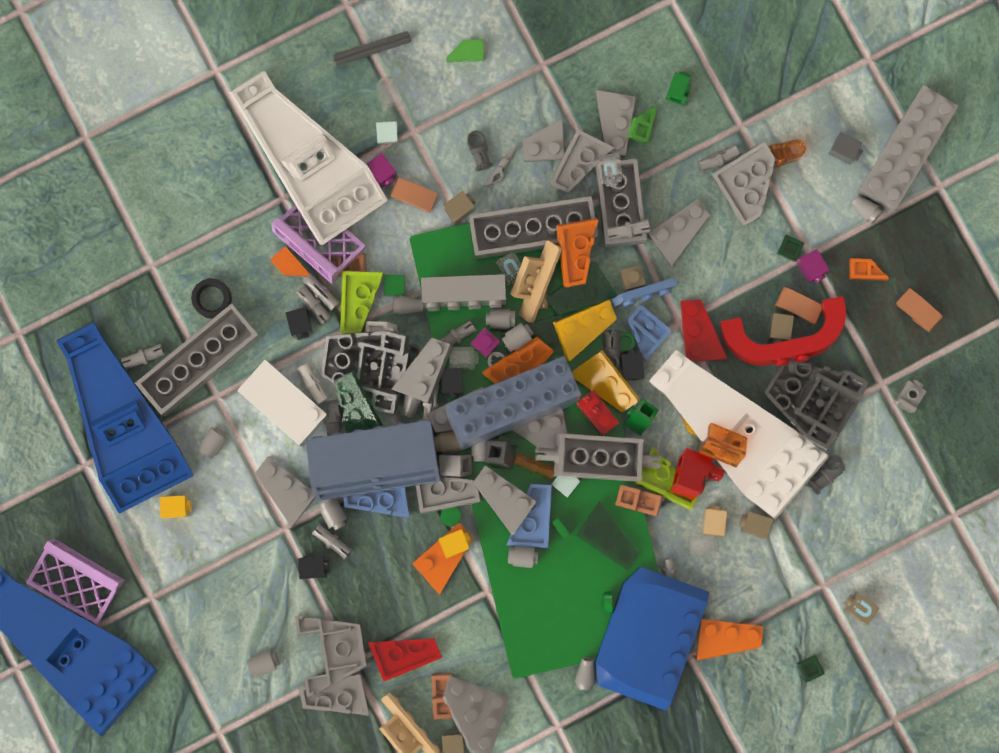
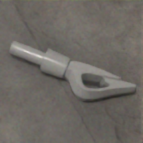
M511 148L507 155L501 158L498 166L483 187L503 181V170L510 163L509 159L516 151L514 148ZM499 174L501 176L500 179L493 181L496 175Z

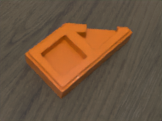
M286 246L270 259L284 276L307 277L309 275L308 271Z
M849 259V280H888V275L872 259Z

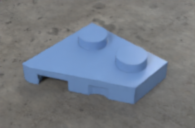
M641 304L627 319L645 361L672 332L670 328Z

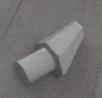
M672 557L664 558L665 568L662 569L663 575L674 579L678 566L673 564Z

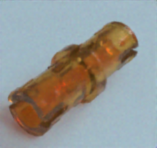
M518 452L514 465L528 469L532 474L538 473L551 480L553 479V466Z

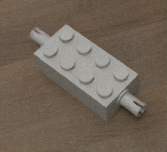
M561 433L556 434L555 448L536 447L535 453H544V455H535V460L554 461V476L639 482L641 481L642 467L659 469L660 463H653L652 461H661L659 455H643V439Z

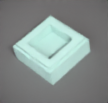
M397 121L376 122L378 144L398 143Z
M557 477L551 485L568 497L580 483V480L572 477Z

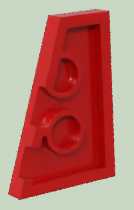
M702 300L681 301L685 357L692 362L727 360Z
M435 638L368 642L383 682L442 658Z

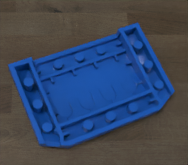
M640 566L622 584L594 661L597 685L667 711L673 700L705 611L709 592Z

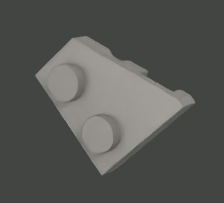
M562 120L523 140L524 162L562 160L564 156Z

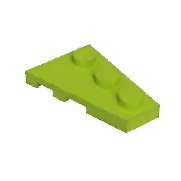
M342 271L340 333L363 332L382 281L383 272Z
M652 446L648 455L660 456L661 461H652L653 463H660V468L642 467L641 481L635 482V484L692 510L698 496L692 500L670 492L676 469L671 465L672 463L657 453V450Z

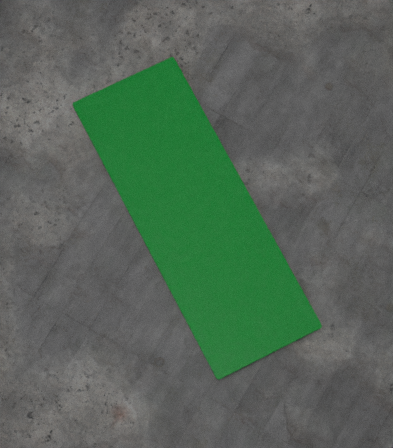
M470 223L413 235L409 239L420 287L421 278L505 274L506 305H502L501 309L515 311V327L520 323L523 326L528 324L534 333L531 338H540L554 350L544 364L565 356L553 322L593 306L587 279L586 284L571 287L563 286L559 256L547 287L548 309H539L534 323H529L519 316L524 299L515 298L510 295L519 270L516 271L512 263H508L507 266L512 273L508 275L504 268V262L507 259H512L520 269L524 256L540 259L543 249L475 260ZM481 306L479 310H469V307H460L458 311L440 308V311L435 312L427 311L426 308L432 338L441 339L450 333L449 330H455L468 322V320L472 322L476 329V332L462 339L460 344L456 343L453 345L444 367L463 368V395H459V398L481 387L484 389L494 385L495 383L482 373L489 368L488 358L485 359L471 346V342L486 328L500 341V345L494 352H500L506 357L516 350L510 352L502 338L506 336L505 333L514 327H510V329H490V325H486V313H490L489 306ZM601 334L571 361H567L571 371L603 350ZM494 356V357L491 359V360H493V362H491V364H492V365L496 364L497 362H499L500 360H502V358H501V357L496 358V357ZM575 379L581 393L578 400L580 401L591 390ZM601 398L619 422L604 437L626 438L620 411ZM447 399V402L450 403L456 399ZM576 404L562 409L567 434L600 436ZM513 430L501 434L520 439L519 447H514L516 450L513 469L493 468L485 461L474 462V457H472V475L465 476L467 480H475L483 467L487 466L525 494H527L530 484L551 485L557 478V476H554V461L535 460V455H544V453H535L536 446ZM500 435L493 437L492 441H498ZM471 447L460 450L459 453L471 454ZM577 478L580 480V483L568 497L552 486L548 548L535 547L534 551L538 552L537 564H533V568L516 567L513 564H508L509 547H515L506 546L511 533L482 494V502L472 504L509 666L514 679L580 664L583 657L595 660L612 614L604 612V593L613 592L614 609L623 582L634 574L640 566L659 573L645 513L615 505L620 485L638 489V485L635 482ZM557 518H560L570 532V535L565 539L560 536L551 523Z

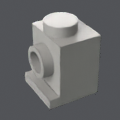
M912 380V382L906 381L893 403L910 414L915 412L926 393V390L922 389L924 385L916 380ZM910 391L915 392V398L909 396Z

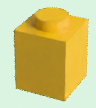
M188 496L160 497V518L189 517V512H192V502L188 500Z
M462 529L439 538L446 558L469 550V544H472L468 532L463 533Z

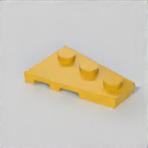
M605 300L553 322L567 361H571L617 319L610 300Z
M603 350L571 371L574 379L591 391L594 390L599 397L620 412H624L639 401L638 396Z

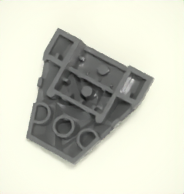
M390 330L327 335L320 375L341 389L346 388L354 393L353 396L355 398H361L370 404L369 407L394 415L400 404L402 393L394 391L392 388L410 364L412 350L409 347L408 335Z
M789 361V364L780 366L764 394L808 441L827 451L833 442L837 440L855 411L869 381L851 371L844 370L840 372L831 370V367L824 366V368L811 366L810 363Z

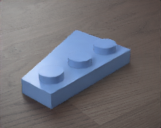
M674 277L621 293L610 301L613 309L622 306L628 307L639 300H642V302L650 300L657 294L664 296L671 293V289L677 286V282Z
M530 484L527 495L537 502L514 535H510L506 546L548 548L552 485Z
M405 487L343 497L344 507L410 518Z

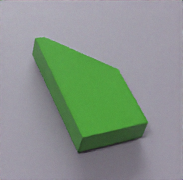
M483 39L462 40L446 57V62L484 61Z
M656 107L650 108L632 118L627 138L642 144H648L657 111Z

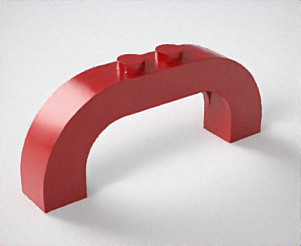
M841 296L822 300L821 307L824 316V326L819 332L811 336L760 345L752 342L746 336L740 317L720 321L722 337L727 348L735 357L751 365L769 366L776 364L779 367L789 364V361L794 360L805 362L809 360V357L817 356L830 349L839 339L846 319L844 298Z

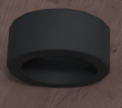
M209 278L196 284L192 291L191 301L193 307L200 315L213 319L232 303L231 291L223 282L218 279ZM217 287L221 290L224 296L221 307L213 311L202 307L200 294L204 289Z

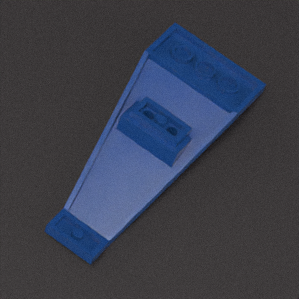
M93 321L57 339V343L68 362L99 481L118 513L120 514L193 477L194 474L174 438L107 344L95 322ZM129 419L134 420V423L128 424L127 421ZM114 429L115 433L110 434L108 430Z
M0 567V630L98 735L104 736L158 670L131 644L20 584L5 569Z

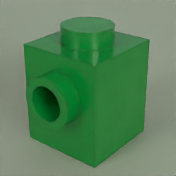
M642 398L636 406L632 405L625 413L627 419L624 425L641 436L652 423L659 409Z

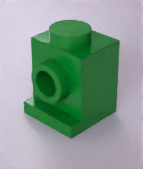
M675 72L665 100L684 106L688 98L685 96L689 95L692 86L688 84L691 75L686 72Z

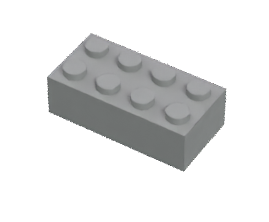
M637 159L596 163L595 174L604 248L645 244L647 240L646 233L633 235L632 238L623 237L610 241L607 231L608 227L624 225L628 221L633 223L644 220ZM607 163H612L615 166L616 177L612 176V168L607 167V177L604 178L603 166Z
M505 274L421 278L423 308H427V311L430 312L440 311V308L458 311L460 307H469V310H479L481 306H489V309H501L502 305H506Z

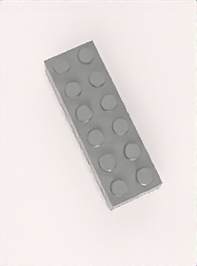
M923 85L916 93L856 193L892 214L907 193L957 110L958 105Z
M592 196L469 215L475 260L544 249L547 240L559 246L556 225L595 218ZM595 227L594 241L598 239L597 227Z
M231 303L135 384L157 411L166 417L261 337Z

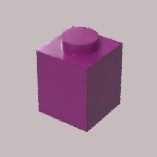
M382 153L366 164L381 188L383 186L388 187L396 181L397 172Z
M817 249L796 262L808 283L813 280L815 283H818L826 278L825 274L829 271Z
M486 328L471 342V346L485 359L500 345V341Z

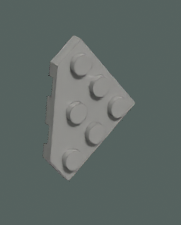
M765 141L712 174L744 227L762 216L776 159Z
M563 410L513 429V431L536 447L555 448L556 434H567Z
M450 676L442 698L445 704L448 705L453 715L452 718L459 732L462 733L469 751L473 753H492L509 697Z

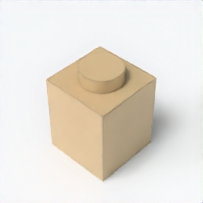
M710 505L709 509H704L701 534L725 536L727 511H722L721 506Z

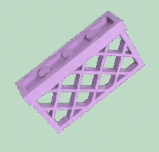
M295 204L280 219L277 218L272 222V232L332 284L337 279V276L366 249V246L346 229L342 232L343 239H331L327 242L328 252H319L316 249V244L319 243L315 236L314 239H304L301 236V230L311 229L309 226H301V217L303 216ZM290 217H299V226H289L286 221ZM331 243H343V252H331ZM345 243H354L359 248L354 252H345ZM343 256V263L338 268L331 263V257Z
M53 538L46 542L44 551L26 583L98 625L125 580ZM48 554L55 557L57 566L47 568L45 559ZM67 565L72 567L75 576L65 578L62 567ZM58 568L61 580L51 582L48 571ZM44 572L47 584L40 585L34 581L37 573ZM87 576L91 578L93 587L83 589L80 577ZM76 579L79 590L69 593L66 581ZM62 582L65 594L57 595L54 593L52 585ZM106 587L111 590L108 598L100 599L98 588ZM94 589L97 601L87 603L84 592ZM80 593L83 604L78 606L72 604L70 595ZM98 604L100 612L97 618L90 614L89 605Z

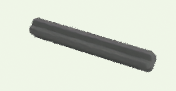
M405 31L333 55V59L337 66L410 43L411 37L409 32Z

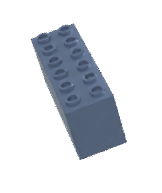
M564 356L447 403L445 413L460 449L464 450L577 403L581 393Z
M419 419L414 423H396L394 426L389 427L376 426L371 430L357 429L352 433L344 434L338 432L331 436H314L306 440L311 487L317 501L440 482L431 420Z

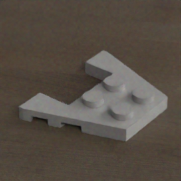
M295 616L298 636L320 632L326 674L304 678L308 698L317 695L367 667L360 624Z

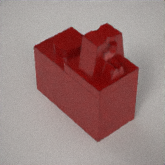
M594 390L576 404L600 436H604L619 424L618 420Z
M686 448L679 455L670 492L694 500L699 494L703 493L705 488L704 480L719 482L723 478L725 470L714 465L715 463L712 462L713 457Z

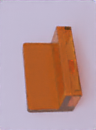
M710 423L708 425L707 437L699 447V453L736 468L746 456L747 437Z

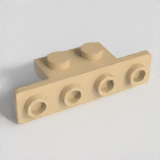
M549 240L546 241L540 259L524 256L510 293L515 298L524 299L519 316L529 323H534L562 251L560 246Z
M388 693L381 699L394 716L379 729L399 753H417L420 749L425 753H441L440 748L436 744H432L427 738L426 731L418 727L414 722L413 716L402 708L396 696Z

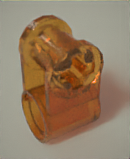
M799 139L768 146L776 159L774 168L800 160L806 151L805 143ZM791 147H799L801 153L797 155L793 154L791 152Z

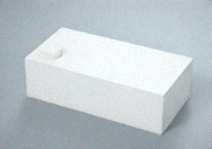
M266 360L260 364L237 390L301 447L323 424V421L329 417Z

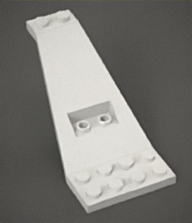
M261 71L229 92L320 245H324L388 201L369 167L275 89L265 71ZM318 152H321L322 157L320 159L317 158ZM301 163L305 164L304 170L300 168Z
M677 350L649 381L668 397L742 494L774 520L829 458L825 452L808 441L799 432L690 361ZM748 428H753L751 433L746 432ZM734 444H740V446L737 449L733 448Z

